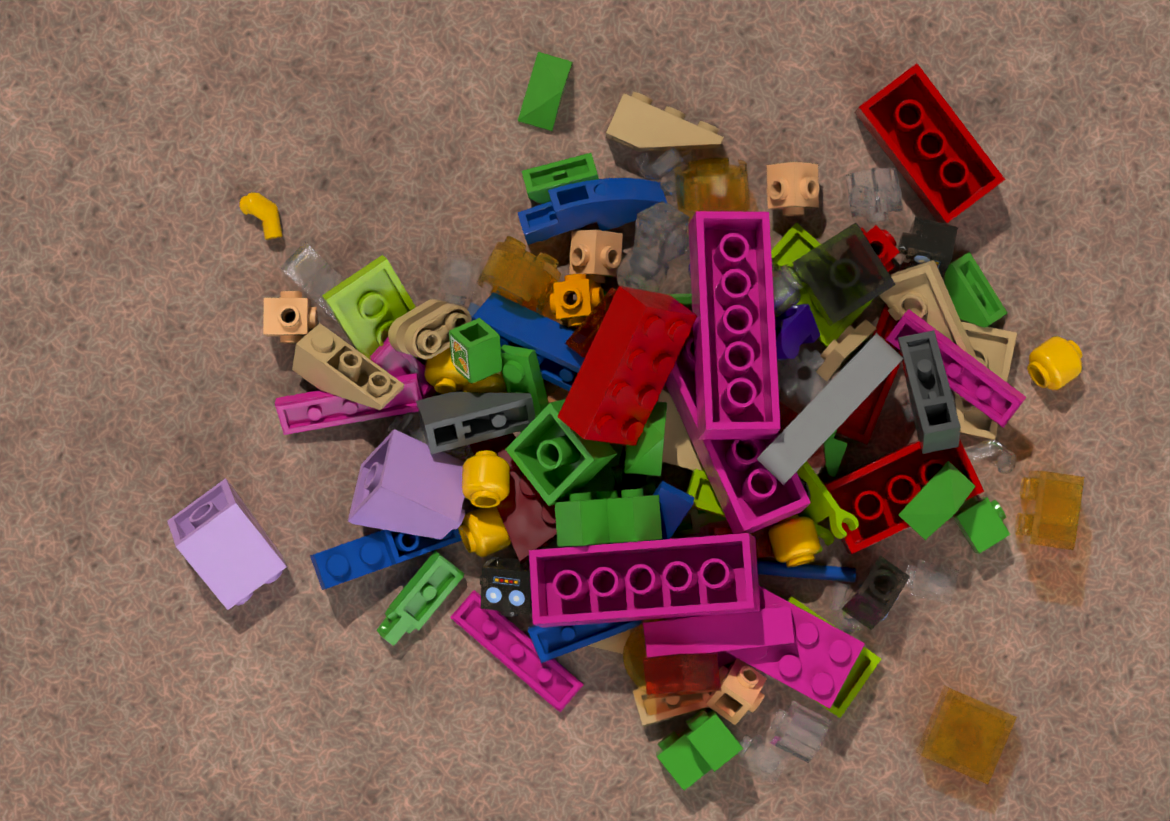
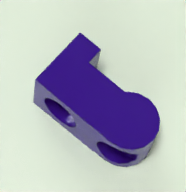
M809 304L780 307L775 313L777 361L794 359L799 353L801 344L814 343L820 337V332Z

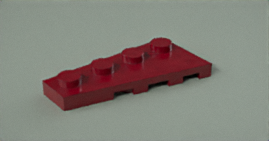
M511 433L473 443L470 446L474 455L479 451H493L497 453L498 457L503 458L509 464V495L500 501V504L496 507L519 562L522 564L529 559V550L542 549L557 538L555 505H547L505 450L516 439V436Z

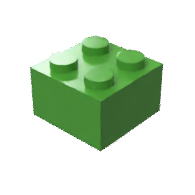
M566 399L549 403L505 449L548 506L555 505L554 502L568 501L569 494L579 493L617 454L609 442L585 440L558 418V414Z

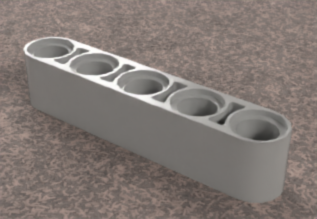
M876 333L761 453L757 460L784 485L904 358Z

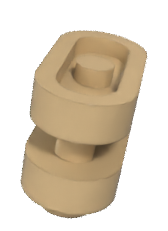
M431 299L400 316L392 323L388 334L389 342L396 351L411 354L422 359H430L450 347L449 330L470 322L472 318L469 311L463 306Z

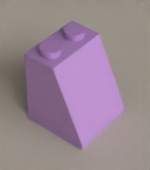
M394 429L361 464L348 522L355 525L442 540L452 529L456 530L461 525L465 516V510L462 509L465 498L462 492V466L465 462L444 452L431 454L427 444Z
M226 478L167 521L176 548L227 610L234 605L244 604L251 598L253 591L264 583L270 584L277 580L287 567L282 554Z

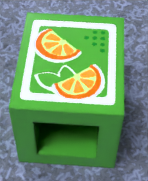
M481 318L449 330L451 361L456 370L471 384L484 380L503 370L500 335Z

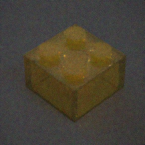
M1029 471V476L1023 477L1020 487V498L1025 499L1024 511L1017 514L1015 522V534L1020 535L1019 542L1074 550L1085 477L1047 471Z
M944 685L916 752L920 756L988 785L1017 717Z

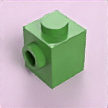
M974 496L964 501L958 509L959 512L952 516L974 553L980 554L1011 535L1002 520L1007 518L1003 509L996 500L990 502L988 497L977 499Z

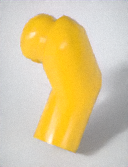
M251 192L240 199L239 207L242 213L245 215L252 214L262 220L265 240L283 237L279 211L275 203L260 193Z

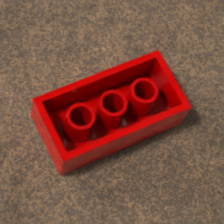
M918 63L860 105L854 112L941 227L945 226L1006 180Z
M619 286L558 414V418L585 440L635 446L659 399L667 378L674 368L678 355L690 334L697 315L670 295Z
M917 440L825 483L824 486L838 506L854 515L859 522L858 528L853 531L849 529L846 523L842 522V528L846 531L847 536L841 540L847 553H856L909 528L910 526L898 514L947 461L975 485V488L966 500L985 492L961 440H959V447L925 454L922 453L920 442Z

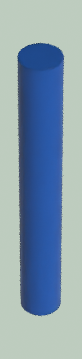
M757 560L758 575L855 582L856 568L803 564L788 568L786 563Z

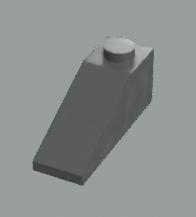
M935 331L898 337L900 353L904 358L902 363L914 423L922 453L959 447L961 426Z
M449 392L416 401L422 431L431 454L523 431L536 418L530 393Z

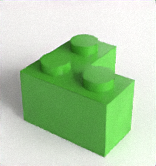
M643 489L621 490L622 497H618V490L596 492V499L591 498V492L569 494V501L554 502L558 547L662 539L659 495L644 496Z
M704 709L697 711L686 721L689 726L679 735L673 731L657 744L660 747V750L656 753L657 758L684 791L711 769L715 772L743 750L740 742L713 709L707 713Z

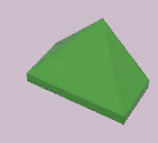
M541 52L537 53L518 122L553 131L572 61Z
M591 153L521 171L528 198L541 204L551 201L548 192L550 189L583 181L599 180Z
M970 252L946 266L944 284L961 320L986 328L1007 314L1006 309Z
M657 401L636 445H626L624 473L661 476L667 402Z
M947 461L898 516L926 540L958 511L975 488V485Z

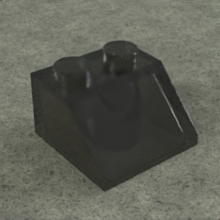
M857 222L791 264L794 272L829 326L896 285Z

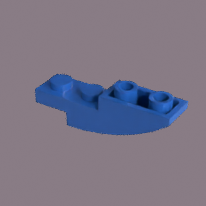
M604 178L548 190L551 198L550 202L518 212L526 242L530 245L574 229H580L595 222L598 223L601 231L618 228L624 224L668 210L669 206L660 182L635 178Z
M458 528L456 530L452 529L442 540L381 530L310 555L321 589L324 590L462 541Z

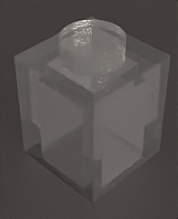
M793 700L785 711L782 709L777 711L770 725V728L775 731L770 744L809 763L820 750L832 720Z

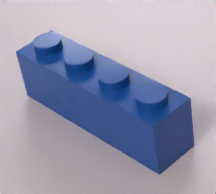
M495 292L488 297L472 316L471 320L481 318L500 335L501 347L509 345L536 350L542 378L567 391H570L594 340Z

